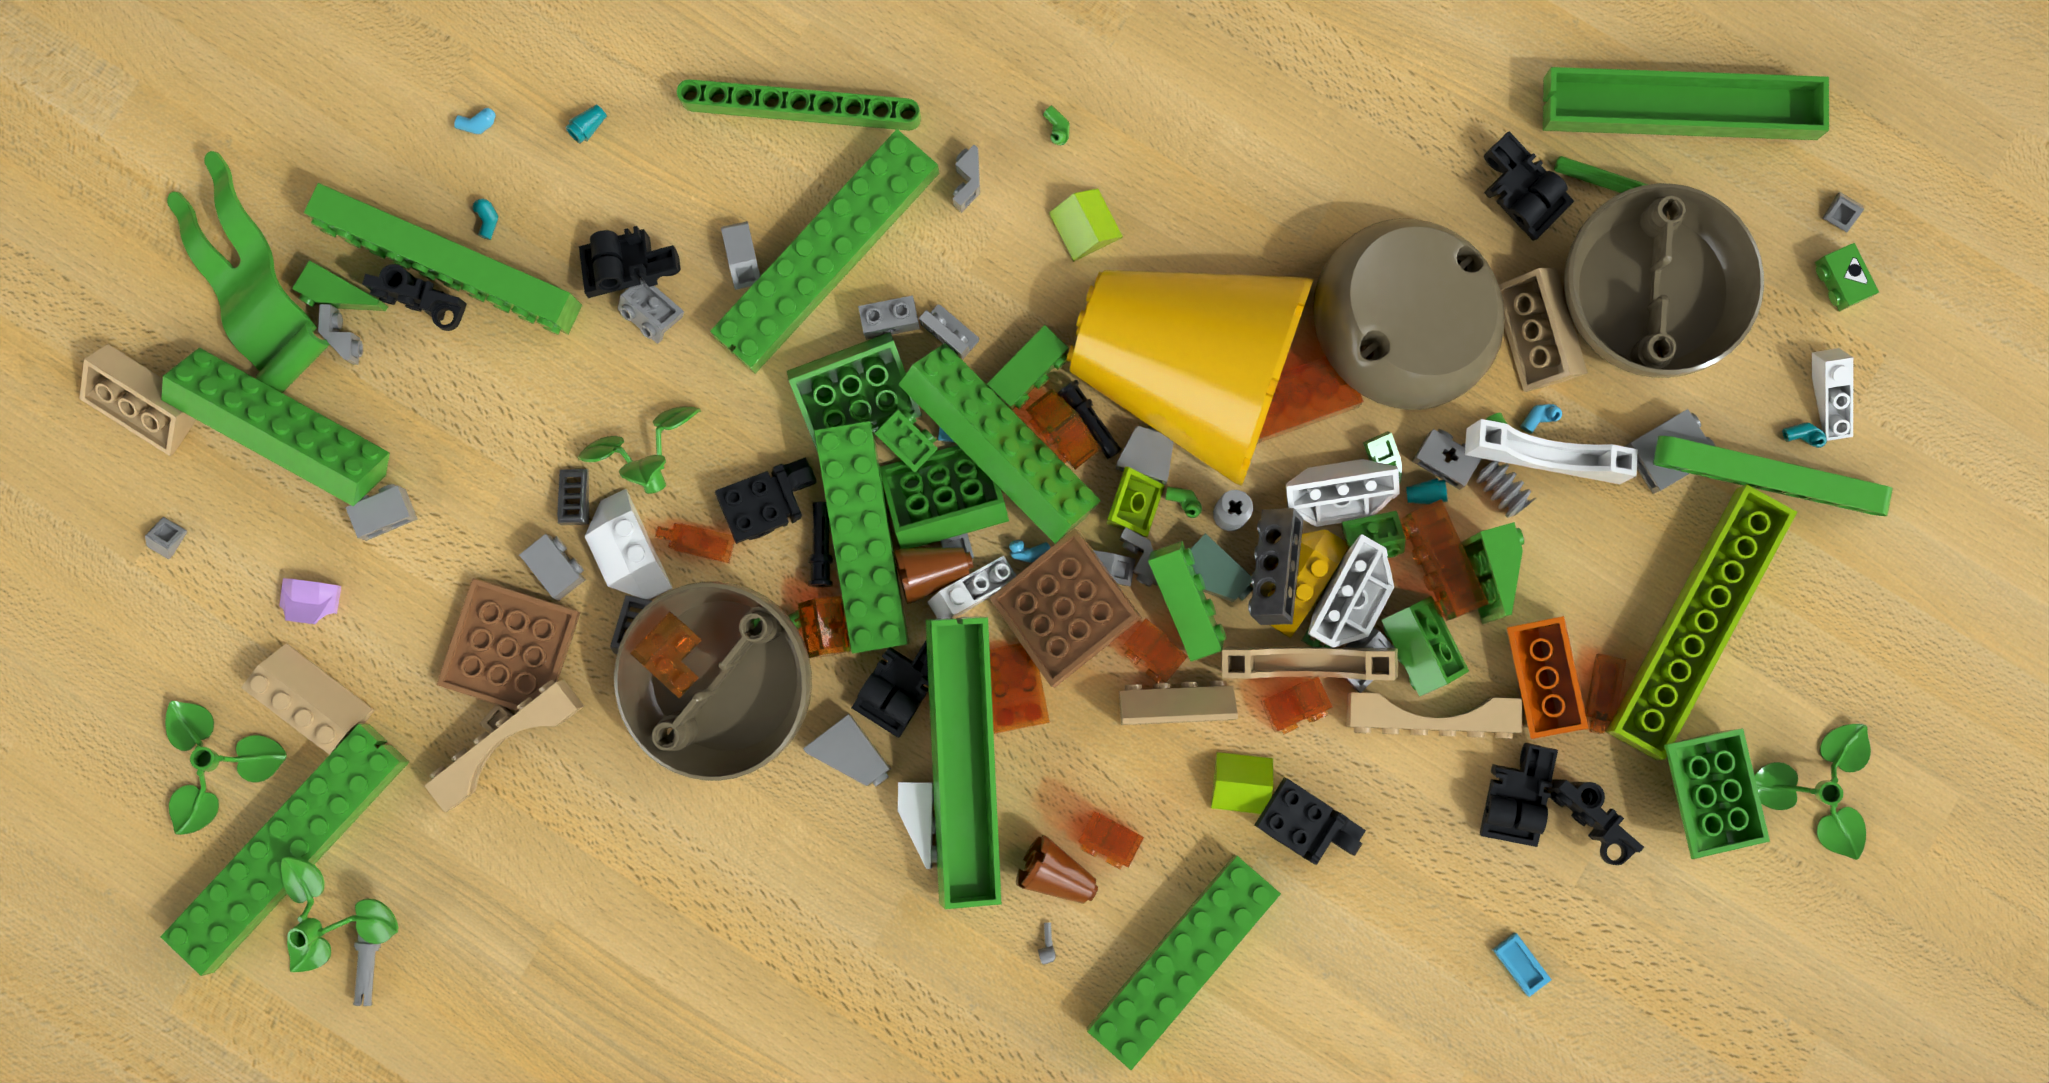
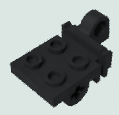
M1509 131L1484 154V159L1488 165L1495 171L1502 173L1484 193L1488 198L1500 194L1496 202L1534 241L1564 213L1574 200L1566 192L1568 187L1564 180L1556 173L1546 171L1541 166L1543 164L1541 160L1533 163L1532 160L1536 155L1534 153L1530 154Z
M638 226L633 227V234L628 228L624 229L625 234L619 236L609 230L593 233L590 236L589 244L579 246L585 295L588 298L641 285L640 278H643L649 287L658 285L657 280L660 277L673 276L681 270L676 248L672 245L652 251L649 235L644 229L640 230Z
M397 264L385 266L381 270L379 277L365 274L362 285L371 290V295L379 297V300L384 303L395 305L396 301L406 304L405 307L411 310L425 311L432 317L434 324L444 331H452L458 327L467 305L459 297L447 295L443 291L433 289L434 284L432 282H425L422 279L415 278ZM452 311L454 315L452 322L446 325L441 324L440 321L444 319L445 312Z
M806 457L789 464L774 466L771 472L773 477L771 478L768 471L715 490V495L736 544L747 539L760 538L771 533L776 528L787 526L789 523L787 517H790L792 524L801 519L802 513L793 492L814 485L817 482Z
M926 641L913 661L889 647L882 655L888 662L884 660L878 662L877 667L864 683L857 696L858 698L852 706L853 710L898 738L901 737L929 691L927 687L923 686L925 684L929 687Z
M1524 743L1520 755V769L1492 764L1491 773L1499 778V780L1491 779L1479 833L1482 837L1538 847L1540 834L1544 833L1547 825L1548 808L1546 805L1548 798L1551 796V793L1544 789V787H1553L1551 782L1558 753L1557 749Z
M1285 777L1254 825L1315 865L1318 864L1331 842L1355 856L1362 846L1360 839L1366 831L1348 819V817L1333 810L1332 807Z
M1552 779L1553 787H1546L1551 792L1550 798L1560 807L1565 805L1572 810L1571 816L1583 826L1587 824L1594 828L1588 836L1592 840L1601 842L1600 856L1607 864L1622 865L1634 853H1640L1643 850L1644 846L1619 826L1624 818L1618 815L1614 809L1610 808L1606 813L1601 808L1605 801V793L1598 784L1593 782L1570 783L1567 780ZM1611 844H1617L1621 848V856L1617 860H1611L1607 855V849Z

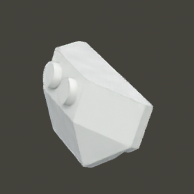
M1365 459L1309 467L1285 484L1287 507L1294 508L1302 516L1303 520L1316 527L1376 515L1392 498L1394 499L1400 494L1398 467Z
M627 489L601 500L585 534V539L607 586L647 600L673 589Z
M1362 534L1356 539L1341 559L1313 611L1308 631L1309 635L1332 648L1369 636L1394 589L1391 568L1387 558V549Z

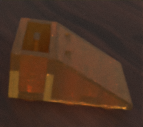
M1021 643L990 649L994 734L1049 724L1040 670Z

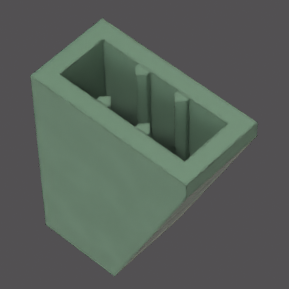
M1206 533L1190 549L1195 560V564L1192 565L1195 573H1200L1205 583V590L1203 592L1234 602L1238 597L1243 601L1253 590V587L1250 586L1252 576Z

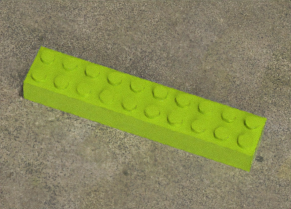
M1748 484L1735 490L1606 729V733L1655 760L1666 759L1665 745L1675 742L1794 520L1797 511Z

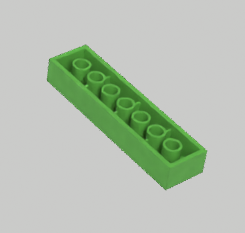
M946 343L914 363L898 384L1055 544L1081 523L1101 501Z
M198 348L163 375L162 401L351 506L357 504L386 476L390 452L201 348Z
M871 421L814 430L851 652L853 654L909 644L873 424Z
M1234 854L1089 1024L1087 1032L1127 1068L1132 1070L1281 893L1240 857Z

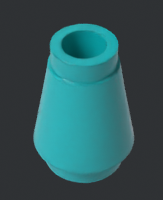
M596 104L570 119L569 124L565 128L569 135L577 143L581 144L583 141L587 142L603 120L607 118V115Z
M1435 478L1406 487L1408 503L1441 505L1442 502H1448L1446 480Z

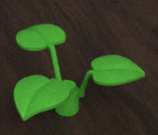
M695 407L671 408L662 412L653 420L654 426L657 427V455H650L633 461L621 447L624 443L622 437L607 436L589 444L579 454L578 460L597 462L610 457L614 452L620 453L627 461V464L619 470L620 476L630 482L642 485L647 494L659 492L666 487V482L661 472L666 463V459L662 455V431L664 429L672 430L681 426L698 412H701V409Z
M171 701L165 720L167 737L170 743L181 751H189L197 744L190 756V762L194 768L198 769L197 775L201 785L200 789L193 785L183 786L177 789L171 796L169 814L173 823L174 833L178 835L194 833L206 827L216 817L219 809V800L216 795L205 792L207 788L205 772L213 771L217 768L219 762L222 761L238 762L237 772L243 779L249 782H262L273 776L286 760L287 753L283 747L270 738L253 735L245 737L237 743L236 752L238 757L219 756L214 750L203 747V742L201 741L210 737L214 730L212 714L206 708L196 704Z
M1847 724L1830 731L1824 737L1820 746L1821 756L1825 760L1833 762L1831 765L1830 781H1820L1815 788L1796 786L1798 783L1796 771L1789 765L1780 762L1765 765L1754 776L1761 804L1771 809L1787 810L1794 807L1797 803L1796 791L1815 794L1819 801L1830 805L1831 815L1821 818L1817 826V837L1820 843L1834 853L1858 860L1865 847L1866 826L1861 814L1851 807H1843L1836 812V807L1843 798V789L1837 784L1839 781L1837 778V766L1845 772H1856L1863 769L1870 759L1871 747L1866 725Z
M290 856L282 858L281 875L288 896L296 903H303L307 900V905L302 915L297 918L299 924L288 932L287 948L290 956V972L310 971L324 965L331 957V946L321 936L349 922L357 921L356 930L366 942L372 944L384 943L398 932V923L393 912L384 903L370 898L357 902L355 905L356 915L322 928L319 920L307 918L314 904L313 897L320 896L324 891L325 882L321 871L308 861Z

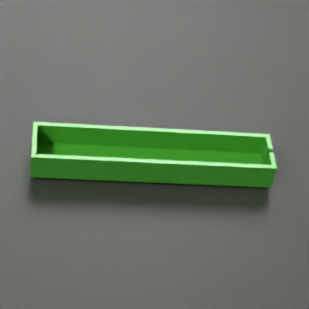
M1551 67L1543 78V102H1546L1543 106V131L1818 140L1829 131V77Z
M896 129L710 331L712 335L756 374L940 174L938 164Z
M320 183L317 184L304 211V214L312 219L311 224L320 228V231L335 238L339 236L345 239V242L357 248L362 246L370 250V253L382 259L388 257L395 264L408 270L413 268L419 271L420 275L434 281L436 278L444 282L445 286L459 292L461 288V290L469 293L470 297L480 302H484L486 299L494 304L495 308L503 312L509 313L511 309L513 313L519 315L520 319L534 324L536 320L538 324L544 326L545 330L559 335L560 331L569 335L582 307V304L571 293Z
M988 617L925 619L939 904L944 909L1001 905Z
M358 724L160 936L200 976L215 973L287 895L281 875L282 858L290 856L315 865L408 765L409 761L392 745H385L387 740L370 724Z

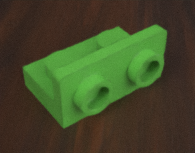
M896 408L893 414L874 434L911 470L916 472L938 449L933 444L937 439L927 429L921 432L913 424L917 420L906 409L900 412Z
M1397 511L1342 522V530L1348 549L1362 534L1387 549V558L1396 557L1405 552L1406 537Z

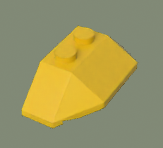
M1326 529L1302 534L1293 624L1270 625L1271 627L1289 638L1293 636L1348 548L1346 541ZM1278 563L1274 564L1271 570L1275 569ZM1275 589L1268 594V597L1274 594Z

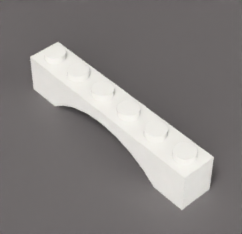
M1484 419L1475 422L1466 430L1465 455L1614 484H1622L1636 477L1638 449L1613 444L1592 445L1551 441L1522 433L1505 423Z

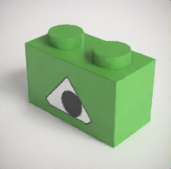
M1855 243L1825 255L1815 262L1817 266L1816 273L1819 279L1824 281L1829 291V300L1837 307L1839 312L1879 293Z

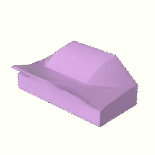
M283 578L279 606L284 611L285 621L316 624L328 614H337L342 586Z

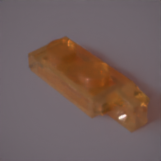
M674 523L673 529L658 526L655 535L658 539L669 541L668 548L674 549L677 552L730 564L735 544L732 535L682 523L681 525Z
M1596 654L1586 705V716L1591 717L1589 732L1604 734L1606 721L1612 722L1614 715L1617 714L1626 659Z

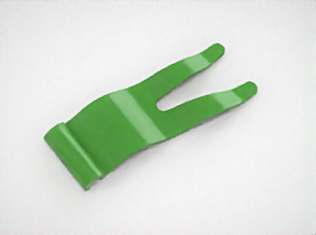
M210 151L205 155L204 162L214 183L216 212L223 230L241 259L239 266L234 268L208 241L199 227L195 210L180 192H171L168 195L167 203L178 219L181 239L190 259L210 283L218 298L221 309V321L228 338L237 350L258 369L259 372L256 374V379L283 393L330 344L327 340H321L313 334L317 328L315 324L281 287L275 274L274 259L270 246L261 230L241 205L234 189L229 166L218 152Z

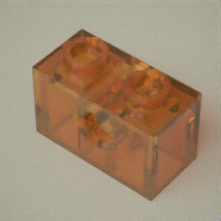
M841 596L815 598L798 603L803 639L809 659L850 652L849 636L847 634Z

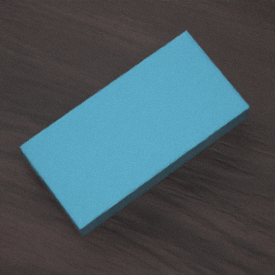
M1514 932L1492 949L1528 997L1552 980L1517 933Z

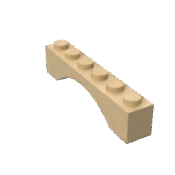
M1226 647L1222 650V678L1334 677L1361 680H1396L1398 677V648Z
M564 679L556 683L553 680L547 682L539 689L541 694L534 700L529 697L517 706L519 712L512 717L507 714L495 723L497 729L491 734L487 731L473 741L475 744L473 748L469 751L464 748L451 758L454 763L447 768L441 766L429 775L432 780L424 786L444 812L455 808L476 791L478 779L486 761L505 739L523 729L560 725L584 707L583 703Z
M1351 692L1347 693L1346 727H1354V733H1371V728H1382V734H1399V729H1411L1410 735H1428V730H1438L1439 736H1456V731L1467 732V737L1484 738L1485 732L1496 733L1495 738L1513 739V733H1522V699L1488 698L1477 707L1463 714L1449 718H1430L1404 711L1390 703L1380 693Z

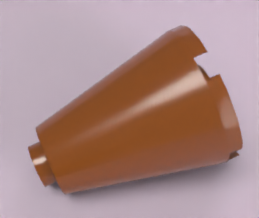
M963 547L899 548L894 550L907 604L914 603L970 574L969 569L974 568L970 551L964 552Z
M1042 835V838H1036L1023 859L1026 861L1024 871L1019 868L1016 877V885L1022 889L1081 904L1086 903L1087 900L1092 901L1098 891L1096 878L1045 835Z

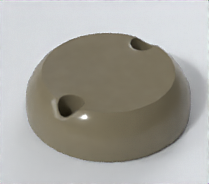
M1657 183L1642 185L1620 193L1600 206L1578 231L1570 247L1564 270L1566 305L1570 317L1584 341L1610 364L1624 371L1651 378H1671L1702 371L1730 354L1751 330L1758 316L1764 292V271L1761 256L1753 236L1740 217L1717 198L1701 190L1678 184ZM1667 211L1670 216V220L1667 219ZM1657 350L1660 351L1661 358L1658 357Z
M1407 218L1390 219L1372 224L1358 231L1344 241L1331 255L1322 269L1314 293V325L1317 338L1329 363L1338 375L1357 392L1389 407L1404 410H1422L1446 404L1460 397L1475 386L1485 375L1496 359L1501 347L1505 316L1503 298L1495 274L1481 253L1469 241L1456 232L1429 221Z
M707 581L691 583L670 590L653 600L635 617L620 643L615 663L614 688L617 705L626 728L638 746L650 758L670 771L688 778L721 781L734 779L758 770L779 756L791 743L808 711L812 691V670L804 640L792 620L777 604L753 589L738 584ZM760 618L759 623L754 626V619ZM672 727L673 730L667 735V729Z

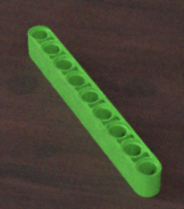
M691 79L682 81L677 87L679 100L683 107L691 112L906 131L916 129L921 122L919 106L917 102L909 98ZM697 92V96L694 99H685L687 93ZM715 95H725L722 101L712 102ZM742 97H752L751 101L748 104H739V101ZM775 98L779 100L778 104L774 107L766 106L770 99ZM798 101L806 102V106L800 110L793 108V105ZM825 103L834 105L828 112L820 110L821 106ZM856 105L861 108L857 114H849L847 112L851 106ZM879 108L888 110L887 114L883 117L874 115V112ZM906 110L915 112L914 117L911 119H904L901 115Z
M1658 436L1653 465L1743 486L1748 484L1756 489L1876 516H1888L1893 490L1892 487L1671 436Z

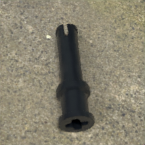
M1074 380L1062 388L1057 395L1065 400L1072 410L1070 414L1075 418H1079L1108 460L1119 453L1122 448L1114 440L1093 410L1092 400L1087 399L1078 387V380Z
M813 502L812 554L808 558V563L811 564V580L808 581V586L832 587L833 581L830 580V564L833 563L832 555H829L830 521L827 503Z

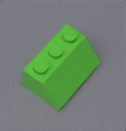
M1432 596L1381 620L1386 636L1392 641L1394 647L1398 648V660L1404 665L1409 675V682L1412 688L1417 691L1419 697L1443 687L1469 672Z

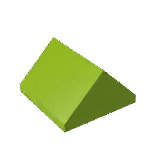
M1099 189L1074 193L1049 212L1073 262L1123 238Z
M1125 466L1106 524L1122 530L1126 527L1143 537H1148L1165 485Z
M1216 752L1211 809L1261 814L1272 796L1273 758Z

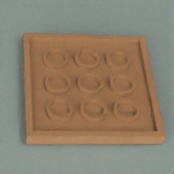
M1075 528L989 598L1049 685L1054 688L1142 618L1082 534Z
M473 578L436 685L519 711L517 706L529 697L533 700L541 694L539 689L550 680H553L555 683L558 682L581 612Z

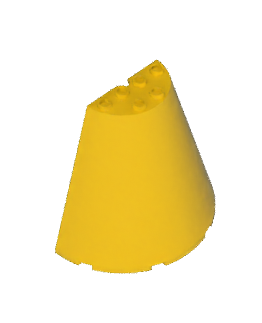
M1125 270L1099 271L1094 286L1091 285L1088 290L1085 311L1081 310L1076 324L1078 326L1076 331L1078 338L1075 346L1071 345L1066 361L1071 362L1070 372L1235 484L1242 486L1313 279L1289 276Z

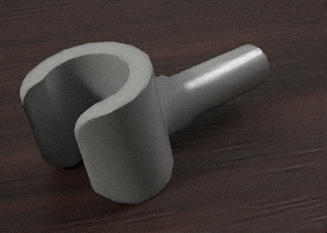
M1044 923L1046 948L1038 950L1043 965L1053 962L1056 958L1053 948L1051 923Z

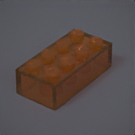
M1326 356L1281 372L1257 444L1359 408L1364 402L1362 396L1338 375Z
M1442 499L1410 512L1401 519L1403 524L1401 525L1406 540L1410 539L1414 547L1412 556L1418 566L1422 565L1426 574L1423 576V580L1427 589L1434 592L1437 599L1434 604L1440 617H1445L1446 621H1449L1487 605L1488 601Z

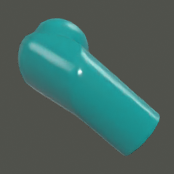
M478 199L474 201L472 206L473 211L477 212L482 220L478 236L491 240L498 222V214L491 202L487 199Z
M1808 422L1782 430L1786 442L1802 439L1816 448H1821L1827 443L1825 433Z

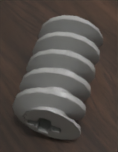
M1493 460L1479 472L1480 475L1476 482L1479 484L1487 481L1483 490L1485 492L1494 490L1491 500L1494 501L1501 498L1502 501L1498 508L1509 507L1505 515L1509 518L1518 514L1536 498L1527 499L1531 493L1530 489L1520 491L1524 484L1522 480L1515 483L1512 482L1517 474L1515 472L1505 473L1509 467L1508 463L1499 466V461Z
M1230 490L1224 493L1216 503L1213 510L1214 521L1223 530L1236 531L1242 528L1251 517L1253 503L1245 492ZM1234 507L1238 511L1237 513H1228V510Z

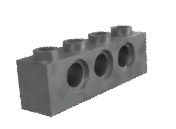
M1294 508L1263 509L1261 520L1257 524L1259 541L1254 551L1256 568L1251 577L1253 595L1249 600L1248 609L1250 615L1260 625L1293 624L1303 518ZM1281 537V539L1274 544L1275 540ZM1278 563L1277 567L1271 570L1272 566ZM1275 589L1274 594L1268 597V594Z

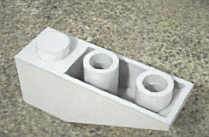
M1840 348L1812 352V381L1822 431L1825 433L1827 441L1853 437V357Z
M1002 556L940 590L928 601V604L937 619H955L994 595L1015 578L1016 574L1006 558Z
M898 782V813L925 868L931 869L932 863H937L936 846H933V834H936L935 817H933V783Z

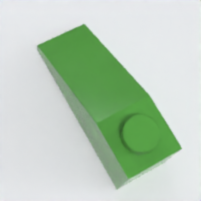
M310 260L292 288L300 293L298 299L311 307H314L315 303L319 305H332L337 309L386 311L388 308L380 300Z

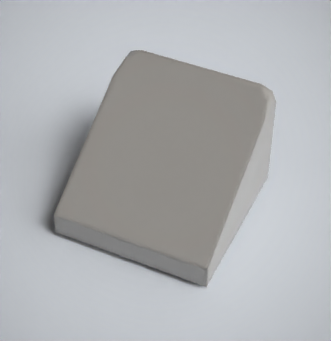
M1839 192L1823 219L1848 232L1863 212L1864 207Z
M163 517L145 535L146 545L163 557L170 559L187 534V530Z

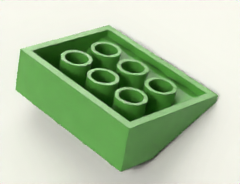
M891 332L787 371L789 383L816 450L817 444L814 430L871 421L875 432L893 414L896 408L900 412L906 409L914 418L922 416L918 404L898 385L906 375Z
M958 445L935 451L916 472L911 470L903 461L880 467L881 478L900 548H916L1009 521L1000 487Z
M1515 522L1481 531L1458 544L1482 624L1512 615L1523 553L1522 545H1524L1522 531L1520 528H1516Z
M1743 728L1706 734L1665 745L1691 859L1770 842Z

